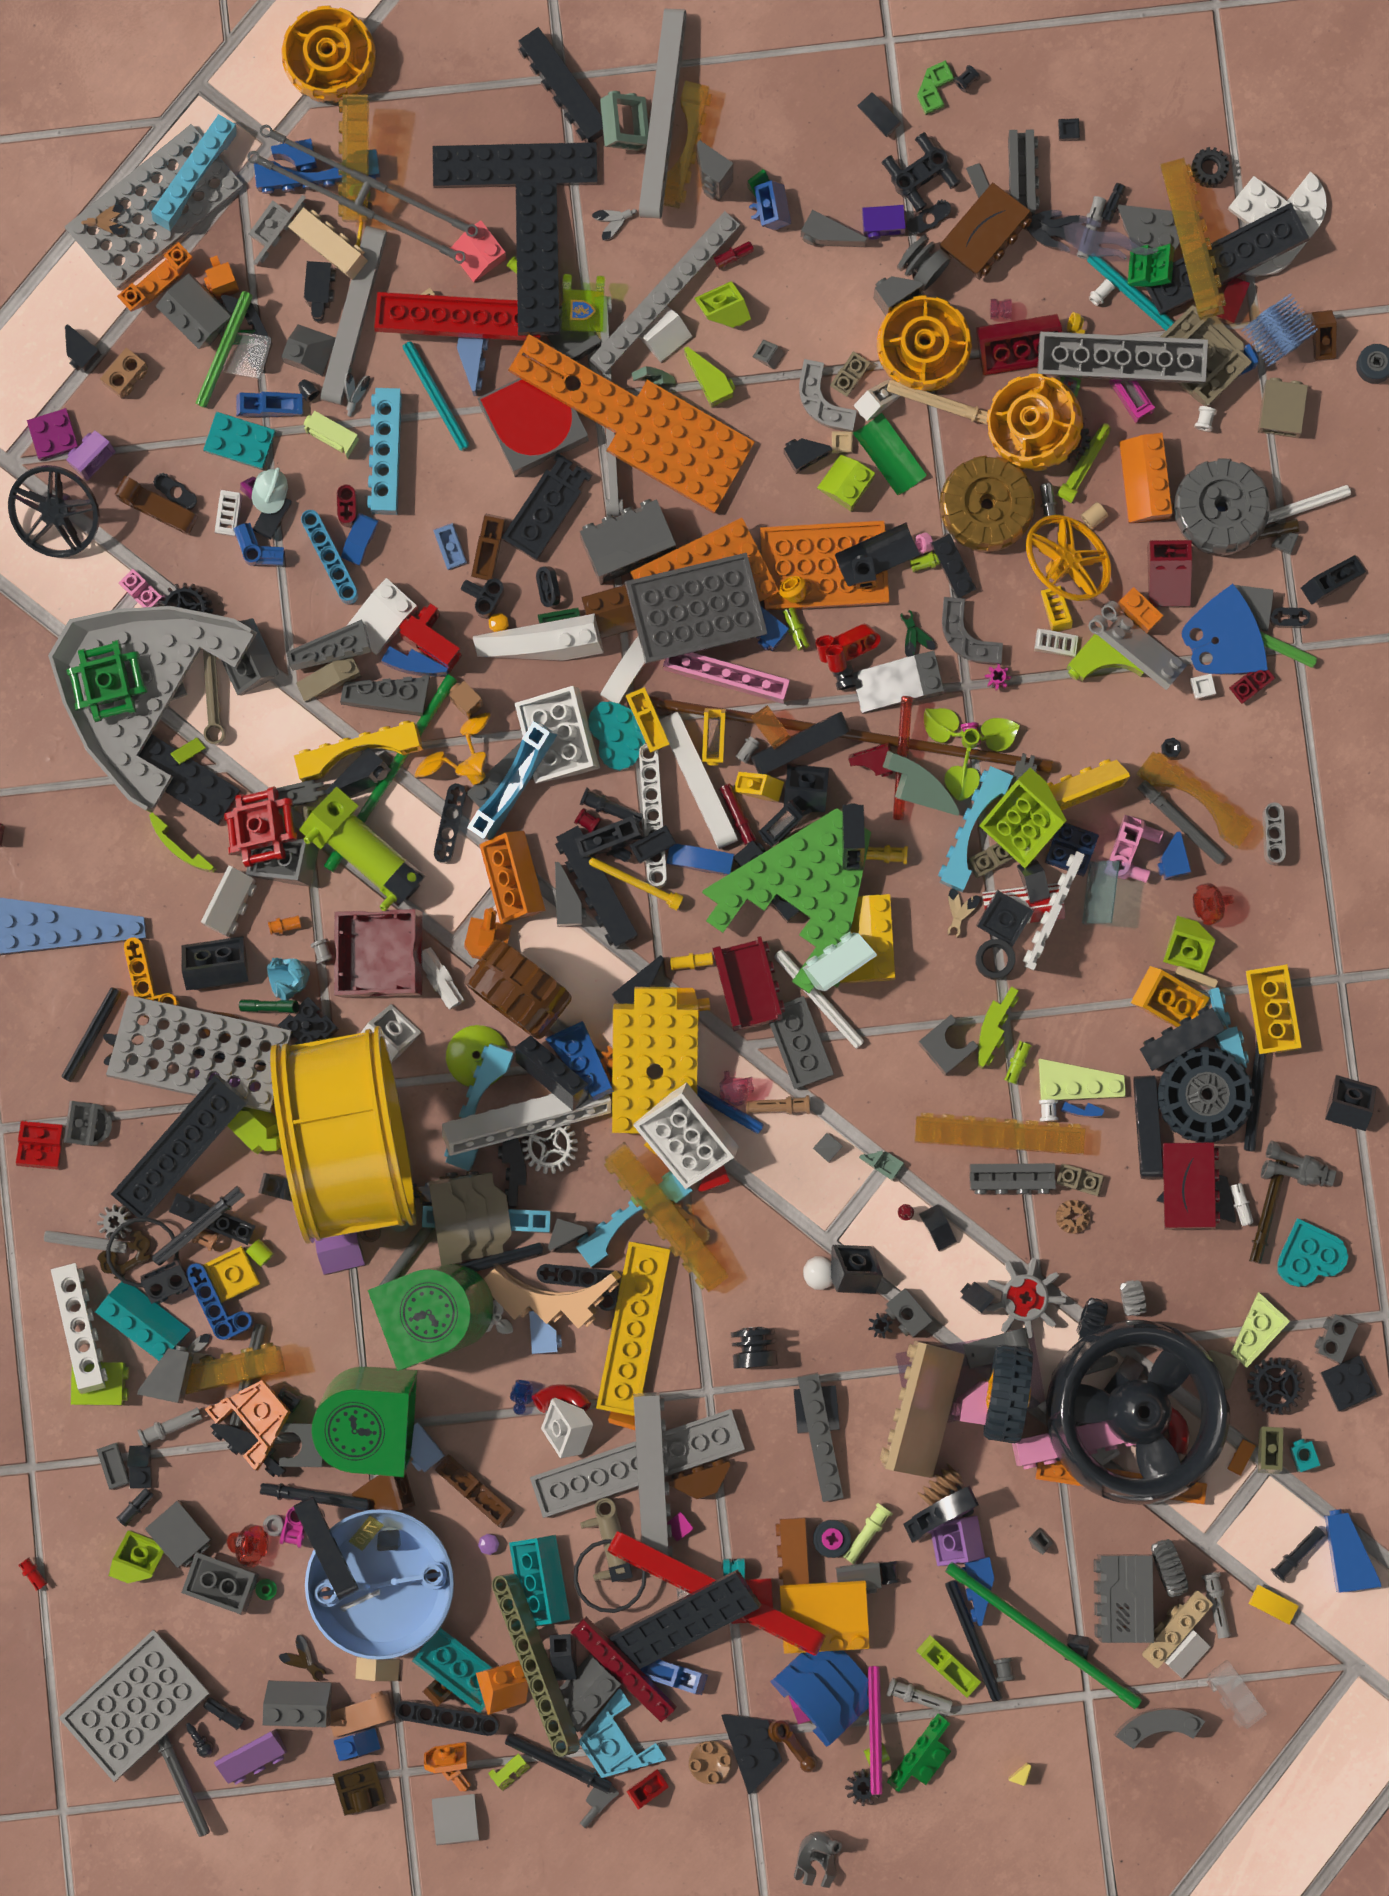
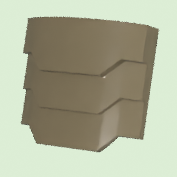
M1194 305L1160 336L1162 338L1208 340L1206 382L1204 384L1178 383L1193 398L1207 407L1252 363L1244 354V343L1214 314H1202Z
M492 1172L429 1181L441 1265L461 1263L463 1260L503 1253V1244L512 1233L506 1193L494 1185Z

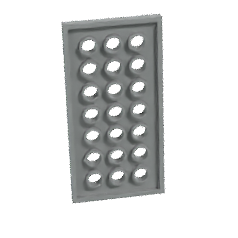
M192 124L65 226L67 232L117 290L244 187L241 181L218 156L186 203L189 207L187 213L181 214L172 230L169 231L153 221L149 205L152 202L159 201L188 159L183 156L184 150L187 148L194 150L202 138ZM171 161L178 162L179 165L176 170L171 171L167 168ZM155 174L163 176L160 183L152 182V177ZM212 179L220 180V185L217 188L209 186ZM139 187L147 189L144 196L136 195V190ZM196 192H203L205 196L201 201L193 199ZM123 200L131 202L130 207L123 209L122 213L113 220V222L128 230V234L125 237H118L99 228V232L96 235H90L88 229L91 226L81 223L83 220H87V218H96L100 213L113 205L120 204ZM136 215L144 217V221L139 225L133 223V218ZM150 230L157 232V236L153 240L146 238V233ZM104 241L112 242V247L109 250L101 249ZM134 243L141 245V249L137 253L130 251V247ZM118 256L125 258V262L121 266L114 264V260Z
M128 995L106 1075L110 1078L197 1096L209 1082V1076L213 1073L219 1074L228 1084L232 1078L236 1077L241 1082L238 1087L233 1088L248 1100L244 1107L271 1112L274 1103L270 1063L271 1049L268 1052H263L260 1050V1046L264 1042H269L272 1045L279 1044L282 1049L283 1044L290 1043L292 1031ZM141 1016H148V1024L139 1025V1018ZM163 1020L170 1022L169 1027L165 1030L158 1028L159 1023ZM189 1025L190 1031L187 1034H180V1026ZM203 1029L210 1030V1036L206 1039L199 1037V1033ZM224 1033L231 1035V1039L227 1043L219 1041L220 1036ZM139 1035L144 1037L141 1045L133 1044L134 1037ZM243 1038L251 1039V1044L244 1048L240 1046V1041ZM157 1040L164 1041V1046L160 1050L153 1048V1043ZM178 1044L185 1047L181 1054L173 1052L174 1047ZM197 1049L205 1051V1055L200 1059L194 1057V1052ZM223 1053L225 1060L222 1063H216L214 1061L216 1054ZM132 1055L138 1057V1062L135 1065L127 1064V1059ZM237 1058H244L246 1060L243 1067L239 1068L234 1065ZM151 1060L159 1062L158 1067L154 1070L147 1067ZM259 1062L266 1064V1069L262 1072L255 1070V1065ZM172 1064L179 1066V1071L175 1074L168 1073V1068ZM191 1069H198L200 1071L197 1078L192 1079L188 1077ZM253 1082H259L261 1088L257 1092H252L249 1089L250 1085Z

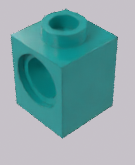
M1304 1438L1293 1442L1294 1446L1290 1447L1289 1450L1297 1472H1303L1320 1466L1312 1441L1306 1442ZM1303 1448L1309 1452V1457L1305 1461L1299 1458V1451Z

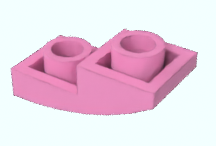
M134 569L118 583L142 607H158V601H164V598Z

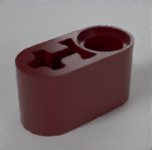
M348 484L340 486L337 490V517L344 527H352L357 518V494L354 488ZM344 492H351L352 497L349 500L342 499ZM345 507H348L349 513L351 515L349 516V520H345L344 516H346Z

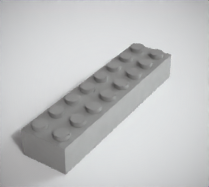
M1040 332L1038 374L1053 377L1204 384L1206 382L1208 340Z

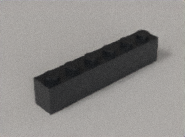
M537 27L519 39L518 51L523 59L527 58L531 63L529 67L535 75L539 74L542 79V86L547 92L551 91L554 96L552 99L556 106L563 108L565 111L564 117L568 123L575 125L577 128L575 132L580 140L593 142L604 135L602 116L540 28Z
M577 825L557 836L558 842L555 843V846L560 855L565 854L568 860L565 864L569 872L576 874L578 879L574 881L580 891H585L587 895L585 901L589 909H595L597 916L594 918L600 928L604 926L607 932L604 936L610 946L614 945L617 949L638 938V934L604 872L589 864L591 858L596 859L595 855L582 859L575 838L583 836V833Z

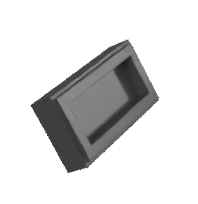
M118 1442L96 1449L109 1490L129 1484V1476Z

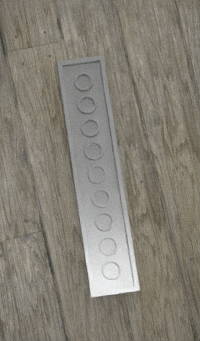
M729 1409L662 1432V1440H666L667 1453H663V1461L668 1463V1474H664V1477L744 1450L745 1448L732 1410ZM636 1441L530 1477L543 1518L639 1486Z

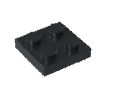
M997 889L976 926L997 939L1006 941L1013 947L1034 910Z
M1360 1355L1320 1372L1337 1412L1377 1395Z

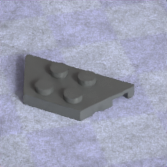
M1118 205L1117 209L1121 215L1132 249L1144 245H1149L1153 249L1171 244L1175 251L1197 218L1195 213Z

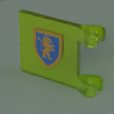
M564 274L561 331L603 332L605 277L597 276L596 291L571 289L572 276Z

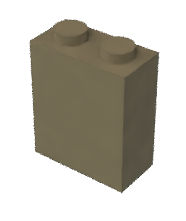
M1280 378L1266 380L1263 388L1258 433L1299 438L1302 432L1308 385H1303L1301 381L1282 382Z

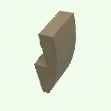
M853 351L830 386L848 397L871 362Z
M996 843L969 858L967 863L977 879L1014 858Z
M1062 1163L1056 1184L1099 1197L1104 1176Z

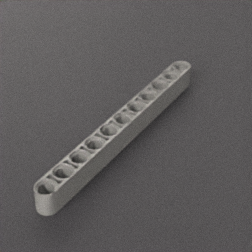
M665 8L663 13L639 204L640 218L661 219L686 27L685 9Z

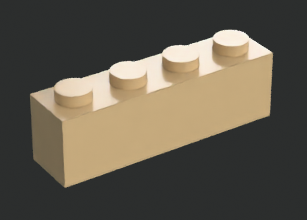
M303 208L288 227L353 280L368 262L363 256L365 252L356 244L354 247L349 245L350 240L342 233L338 236L334 232L336 229L326 221L323 224L320 221L322 217L314 210L309 212Z

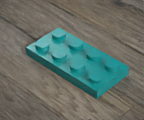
M440 1628L420 1648L412 1662L480 1713L484 1709L485 1704L476 1673L492 1667Z

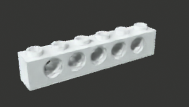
M76 1263L51 1269L78 1391L80 1394L106 1388L104 1381H108L105 1368L101 1369L100 1361H103L101 1349H97L95 1343L99 1338L96 1328L92 1329L91 1325L94 1316L92 1309H88L86 1301L90 1300L87 1288L83 1289L82 1281H85L82 1268L79 1269ZM69 1285H76V1289L73 1292L66 1291ZM73 1305H81V1308L77 1312L71 1311V1307ZM85 1324L83 1331H75L77 1325ZM83 1344L90 1345L89 1350L86 1352H81L80 1347ZM94 1364L95 1367L91 1372H85L84 1368L86 1365Z

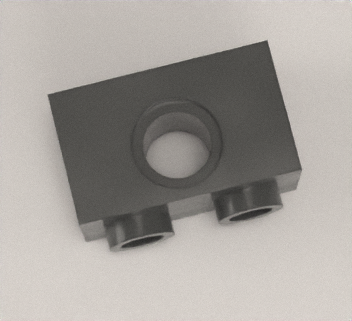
M906 1288L885 1304L887 1307L885 1312L892 1320L896 1318L900 1322L899 1329L906 1337L909 1334L911 1337H914L932 1322V1319ZM904 1308L912 1310L913 1317L910 1320L902 1318L901 1311Z

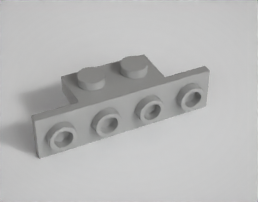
M304 195L300 197L290 212L272 200L248 235L264 246L254 260V265H257L259 261L263 264L270 254L267 252L271 245L275 247L282 238L279 235L284 228L287 231L288 226L293 221L291 219L295 212L299 214L306 205L303 203L306 198Z

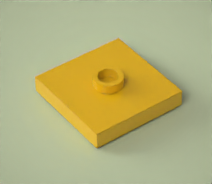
M243 1246L203 1264L222 1303L260 1284Z

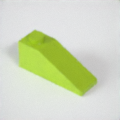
M688 346L685 347L684 354L711 408L732 398L735 386L731 378L727 379L723 372Z

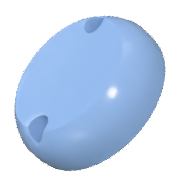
M367 1510L346 1517L335 1524L330 1530L357 1583L359 1591L339 1600L315 1550H313L306 1570L305 1594L309 1611L319 1630L338 1648L354 1656L366 1659H392L404 1656L423 1646L442 1626L453 1599V1568L447 1550L441 1540L423 1522L394 1510ZM386 1530H399L400 1547L397 1550L378 1551V1533ZM431 1569H435L437 1571V1573L427 1574L428 1571ZM437 1577H438V1579H437L436 1581H434V1582H431V1581L428 1580V1579H431V1578H437ZM325 1587L331 1588L329 1591L321 1592ZM378 1589L380 1590V1595L348 1608L345 1612L340 1608V1606ZM332 1595L330 1599L326 1600L323 1598V1596Z

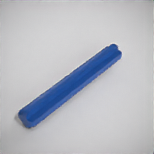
M697 1085V1096L702 1102L756 1134L761 1132L764 1126L763 1123Z

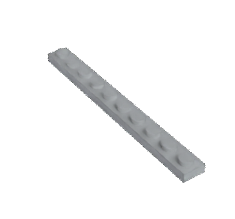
M724 211L595 352L590 361L605 374L739 228L740 224Z

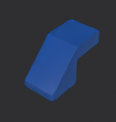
M361 513L358 514L346 539L341 558L360 566L367 546L374 537L378 524L377 520Z

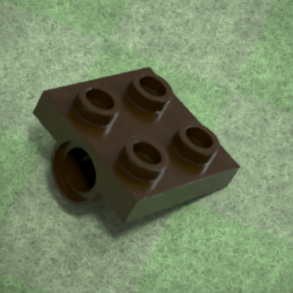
M374 1761L332 1774L344 1816L362 1812L386 1803Z

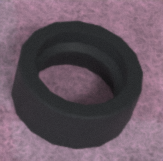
M1001 939L988 940L979 947L976 953V967L984 977L991 980L1004 978L1013 970L1015 952L1006 941ZM998 947L1006 952L1008 962L1003 970L993 972L985 967L983 956L988 949Z

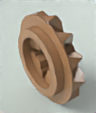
M1068 1200L1059 1206L1056 1212V1221L1063 1231L1071 1234L1079 1233L1087 1227L1090 1221V1212L1082 1202ZM1071 1207L1075 1214H1082V1216L1076 1218V1226H1074L1071 1219L1064 1220L1065 1217L1070 1215Z

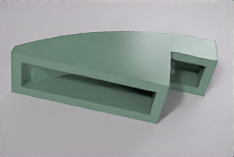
M887 752L883 767L902 773L895 797L953 815H959V810L948 791L930 772L903 756Z

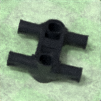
M926 132L921 133L915 138V141L925 153L923 157L905 169L899 167L892 155L886 157L881 162L892 176L891 182L894 184L896 192L902 195L903 198H907L916 212H920L927 206V203H925L917 190L936 176L941 175L950 189L955 188L961 183L960 179L951 169V162L948 160L946 152L940 149V147L934 146ZM939 157L943 160V163L935 164L933 159ZM906 180L910 185L902 187L899 185V182Z

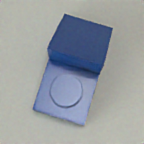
M375 1728L334 1740L339 1761L356 1756L359 1757L381 1749Z

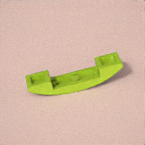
M153 812L150 813L149 817L156 834L175 856L199 870L212 873L216 871L199 853L193 859L189 857L165 835L170 828Z

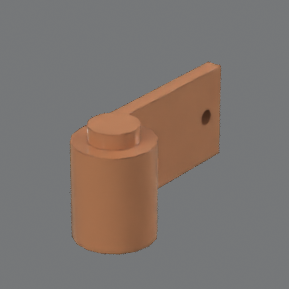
M378 1691L370 1694L371 1699L331 1711V1729L334 1738L394 1719L395 1715L388 1693L383 1694V1691Z

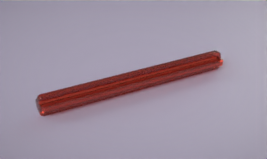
M902 696L897 754L908 759L912 697ZM896 772L894 820L904 819L905 800L895 797L902 775L900 772Z

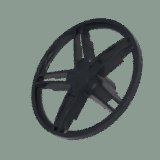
M53 465L37 466L23 473L10 490L8 514L11 524L21 540L33 550L50 557H69L83 551L96 536L100 522L98 503L89 486L75 473ZM41 472H49L47 497L20 488L22 483L30 476ZM53 472H55V495L52 494ZM61 474L75 481L84 490L88 500H72L68 494L63 493ZM17 493L20 494V495H22V496H24V497H26V498H28V499H24L23 497L17 495ZM16 499L42 513L28 533L24 531L18 520ZM90 504L92 506L90 508H83L71 511V509L76 506H84ZM93 511L91 531L81 543L69 516ZM41 521L46 523L47 525L32 539L30 536ZM55 525L71 549H50L36 541Z

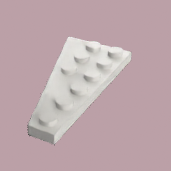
M1076 852L1075 855H1070L1066 866H1069L1067 874L1062 873L1057 884L1061 886L1058 894L1053 893L1049 901L1052 907L1049 912L1045 911L1040 923L1044 924L1041 932L1036 931L1032 939L1035 945L1032 951L1028 950L1024 957L1025 967L1034 970L1037 965L1036 961L1044 949L1045 941L1051 933L1062 908V903L1083 860L1084 854Z

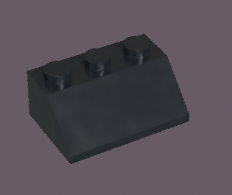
M244 936L181 945V971L186 991L249 982Z

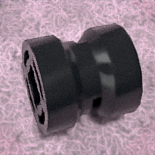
M848 664L846 669L841 672H832L837 680V690H845L857 685L856 679L852 676L853 667L851 664Z

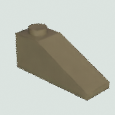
M353 657L331 662L296 684L304 702H307L342 686L344 682H351L362 676Z

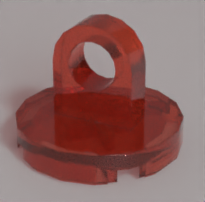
M1211 883L1197 886V891L1193 894L1195 914L1198 918L1201 917L1203 920L1201 922L1206 925H1214L1221 922L1224 917L1225 905L1234 903L1233 895L1222 896L1219 889Z
M249 1524L242 1531L232 1532L228 1536L227 1546L232 1553L236 1554V1558L241 1565L255 1567L262 1562L260 1561L262 1556L265 1557L269 1540L268 1534L263 1530L262 1526Z

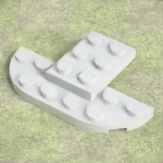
M1312 172L1306 176L1287 201L1253 176L1228 207V210L1248 225L1292 203L1309 238H1311L1324 219L1327 203L1324 188ZM1307 242L1244 274L1258 277L1273 275L1282 271L1294 260Z

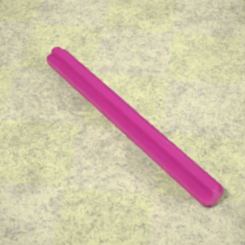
M870 1666L868 1668L871 1794L882 1795L879 1666Z

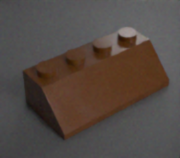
M626 585L581 597L585 614H595L601 639L636 629Z

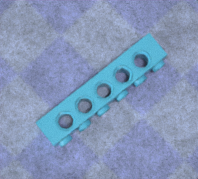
M375 388V394L371 396V406L375 407V414H371V427H374V435H370V447H373V455H369V467H372V475L368 477V487L372 488V494L368 496L367 505L368 508H371L372 514L397 515L402 405V392L400 388ZM390 407L391 412L388 415H383L380 413L381 409ZM383 427L391 429L387 435H381L380 430ZM383 447L390 449V452L385 456L379 454L380 449ZM383 467L389 469V473L385 476L378 474L379 470ZM387 488L388 493L385 496H379L377 494L378 490Z

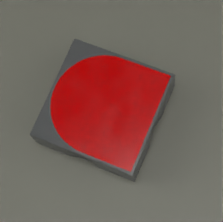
M521 378L477 398L479 406L491 430L494 432L515 477L542 464L557 453L563 454L589 441L588 434L576 410Z

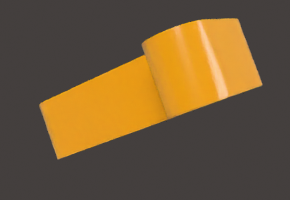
M135 937L127 939L124 943V952L134 996L162 1003L166 999L172 998L174 1005L180 1006L179 1000L172 994L166 993L156 996L144 943ZM133 943L139 946L136 948V953L139 957L142 956V958H136L135 953L130 950L133 947ZM138 963L144 964V970L141 973H135L134 967ZM147 983L149 985L148 991L141 994L139 986Z

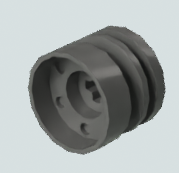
M923 235L909 246L897 265V269L900 271H904L907 268L905 272L907 277L916 272L914 280L921 281L923 291L928 289L940 277L952 260V257L942 249L933 254L932 251L936 243L930 242L927 245L929 237Z

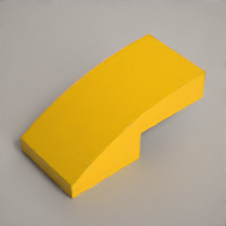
M1257 1585L1248 1603L1290 1625L1299 1607L1260 1585Z

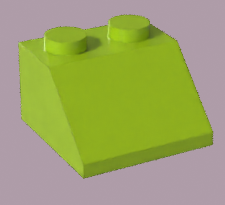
M840 454L817 489L851 512L874 480L875 472L860 462Z

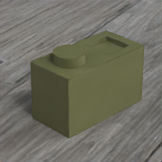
M1261 1427L1258 1434V1473L1279 1474L1283 1467V1428Z

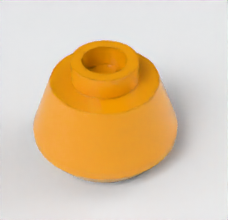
M791 576L782 582L779 593L789 602L799 603L806 596V582L802 577Z

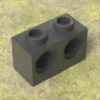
M1336 1314L1327 1317L1323 1325L1325 1332L1315 1342L1314 1347L1317 1348L1315 1353L1337 1364H1341L1358 1324ZM1337 1322L1342 1323L1344 1326V1332L1340 1335L1334 1331V1325ZM1328 1342H1333L1335 1345V1351L1332 1354H1329L1325 1349Z

